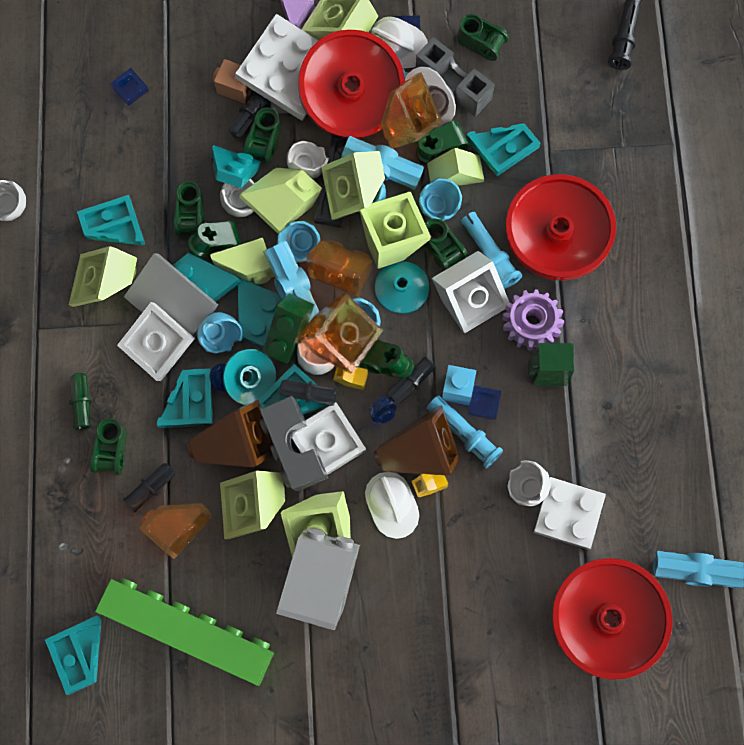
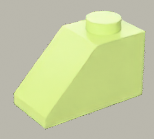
M263 238L210 254L214 266L248 282L263 284L268 282L271 277H274L273 271L263 252L267 250Z

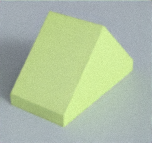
M454 148L427 163L430 183L438 178L451 180L457 186L484 182L480 155Z

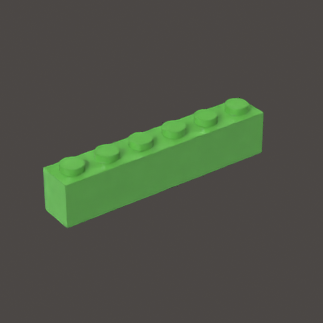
M121 578L120 582L110 580L95 612L260 686L274 655L272 651L268 650L269 643L255 637L252 642L241 638L242 631L227 625L225 630L214 626L217 620L200 613L199 618L188 614L189 607L175 601L172 606L163 603L164 596L149 589L146 594L135 590L137 584L125 578Z

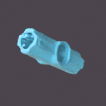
M349 136L341 158L352 153L379 151L383 164L384 181L390 179L415 190L423 172V166L399 157L398 153L388 146H373Z
M287 241L263 251L275 276L274 283L280 297L284 299L291 293L315 304L309 291L311 288L310 281L305 271L298 267ZM316 304L314 305L309 323L321 317Z
M656 551L653 560V577L685 581V584L709 587L718 585L741 589L744 588V562L714 559V556L703 553H687L685 555Z

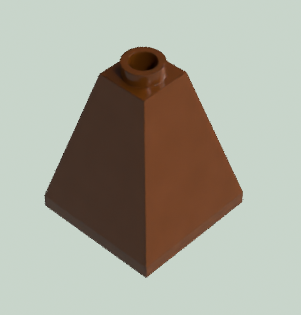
M259 400L239 408L190 439L187 444L190 457L194 458L195 462L244 467L257 466L273 455L270 448L272 440L270 434L266 435L259 421V419L263 418Z
M443 406L435 407L383 442L374 451V458L378 467H383V470L388 472L444 476L451 474L460 459V455Z

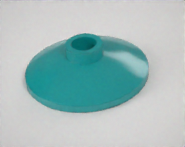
M401 261L388 265L379 272L375 281V294L379 303L385 309L398 314L411 313L425 303L429 294V281L425 272L420 267L410 262ZM403 280L407 283V286L400 288L397 283Z
M245 349L235 353L226 363L223 372V383L226 392L234 401L244 405L259 400L276 382V371L271 359L266 354L255 349ZM244 372L249 374L247 381H243Z

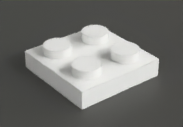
M150 302L117 346L156 381H162L195 338L157 304Z
M336 402L334 406L330 405L307 419V427L298 430L292 437L300 453L311 449L318 451L327 474L332 473L366 452V448Z
M550 477L551 486L547 497L542 502L534 533L590 550L606 494Z

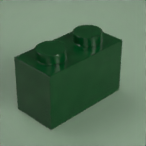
M289 293L276 307L262 353L288 364L297 354V345L304 338L315 304Z
M539 343L536 352L531 353V360L528 362V376L533 377V386L568 385L574 373V343Z

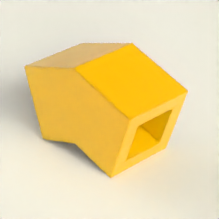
M349 363L337 364L333 380L348 387L364 390L368 370Z
M421 474L411 481L418 497L426 496L448 487V482L444 475Z

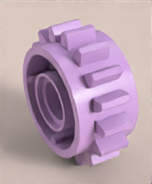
M525 290L521 297L513 296V304L507 303L505 308L507 313H503L502 320L507 323L504 324L503 330L510 332L508 339L510 341L513 339L517 341V347L520 348L524 345L527 346L528 351H531L532 347H538L539 343H553L554 339L552 336L559 337L561 331L558 328L563 326L564 320L558 318L562 316L563 310L557 309L558 301L549 299L548 293L542 295L539 294L538 290H535L534 293L529 294ZM535 316L539 319L540 323L532 325L528 323L526 317Z

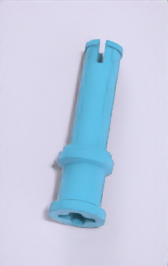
M475 212L469 213L468 215L473 224L465 216L461 220L462 225L465 226L482 253L493 261L503 288L511 287L521 279L522 273L515 270L509 261V254L499 249L477 217V214Z
M439 395L435 397L427 406V409L431 411L435 407L442 405L451 431L465 443V450L468 452L472 451L483 462V466L486 469L491 466L502 454L503 449L500 447L496 448L485 437L486 434L483 431H476Z

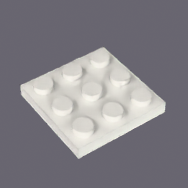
M276 14L235 73L234 78L303 121L307 113L299 97L298 76L306 54L318 40Z

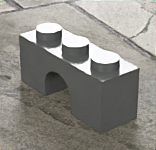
M433 37L417 53L415 68L429 67L436 71L452 90L455 102L476 117L492 100L495 84L475 68L469 74L462 71L453 59L454 52Z
M290 396L261 409L263 418L259 419L264 433L266 435L270 434L274 444L270 445L275 460H281L284 471H281V476L287 488L291 486L293 490L299 492L328 479V474L318 451L311 449L304 453H295L291 447V439L295 432L307 427L297 400Z

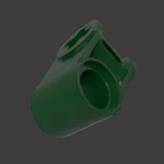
M468 14L460 21L457 38L463 47L480 54L487 60L495 61L499 57L501 46L509 40V34L505 29L493 25L477 15ZM471 29L474 33H469L466 30Z
M262 108L257 112L244 146V153L263 158L268 163H271L281 133L279 116L274 109ZM267 121L274 122L270 127L262 126Z
M450 121L420 136L416 156L421 163L427 164L454 148L465 151L469 147V142L458 121Z
M191 181L181 183L176 190V211L174 214L176 235H181L182 232H196L197 228L205 223L203 195L199 186ZM188 194H196L192 201L184 200Z
M431 219L425 223L428 232L438 231L441 234V237L438 239L430 238L424 246L442 271L469 256L463 244L454 236L445 222L440 219Z
M223 221L220 223L201 224L197 228L196 234L188 239L187 248L192 255L203 258L210 257V254L241 245L242 243L235 223L233 221Z
M376 338L369 339L358 361L359 366L367 369L369 372L397 379L407 378L414 369L413 360L409 356L404 355L398 345L383 342Z
M104 419L97 426L94 449L90 461V469L93 473L101 470L121 475L123 472L127 431L115 419ZM112 427H117V436L114 439L107 440V431Z

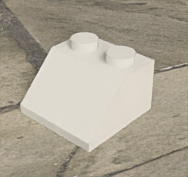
M479 251L432 278L442 302L464 333L505 310L507 303H510L493 261Z

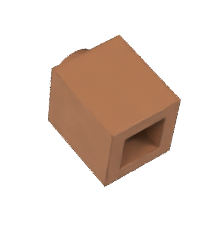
M224 59L221 67H217L213 74L216 92L219 95L246 104L252 89L234 78L241 65Z

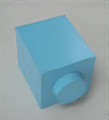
M448 365L442 399L469 406L476 370Z

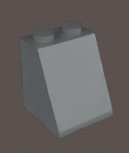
M303 529L298 537L276 614L335 630L344 610L360 545L355 544L348 537L338 536L334 538L325 535V532L319 529Z

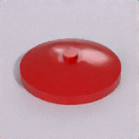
M340 30L321 38L308 51L299 71L298 92L305 112L320 129L339 138L348 139L349 136L360 139L381 131L397 115L405 95V76L396 53L381 38L362 30Z
M555 174L533 180L516 194L507 213L505 232L511 252L527 270L546 279L572 280L591 273L607 258L616 236V218L606 196L593 184L579 177Z
M614 558L598 559L580 566L563 581L556 593L552 606V628L561 651L573 665L597 678L619 680L645 672L660 659L670 641L673 618L670 602L664 589L648 571L626 560Z

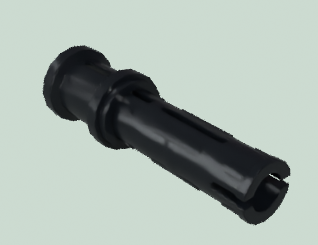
M642 0L625 1L619 32L612 41L614 46L613 53L608 59V64L614 69L626 70L631 67L632 60L630 56L636 46V40L633 36Z

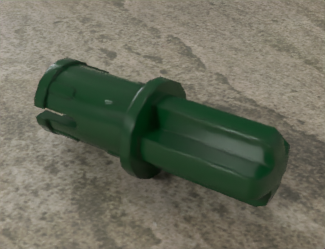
M75 373L71 376L72 399L69 401V404L73 407V429H89L92 427L90 417L92 399L89 398L88 377L85 373Z

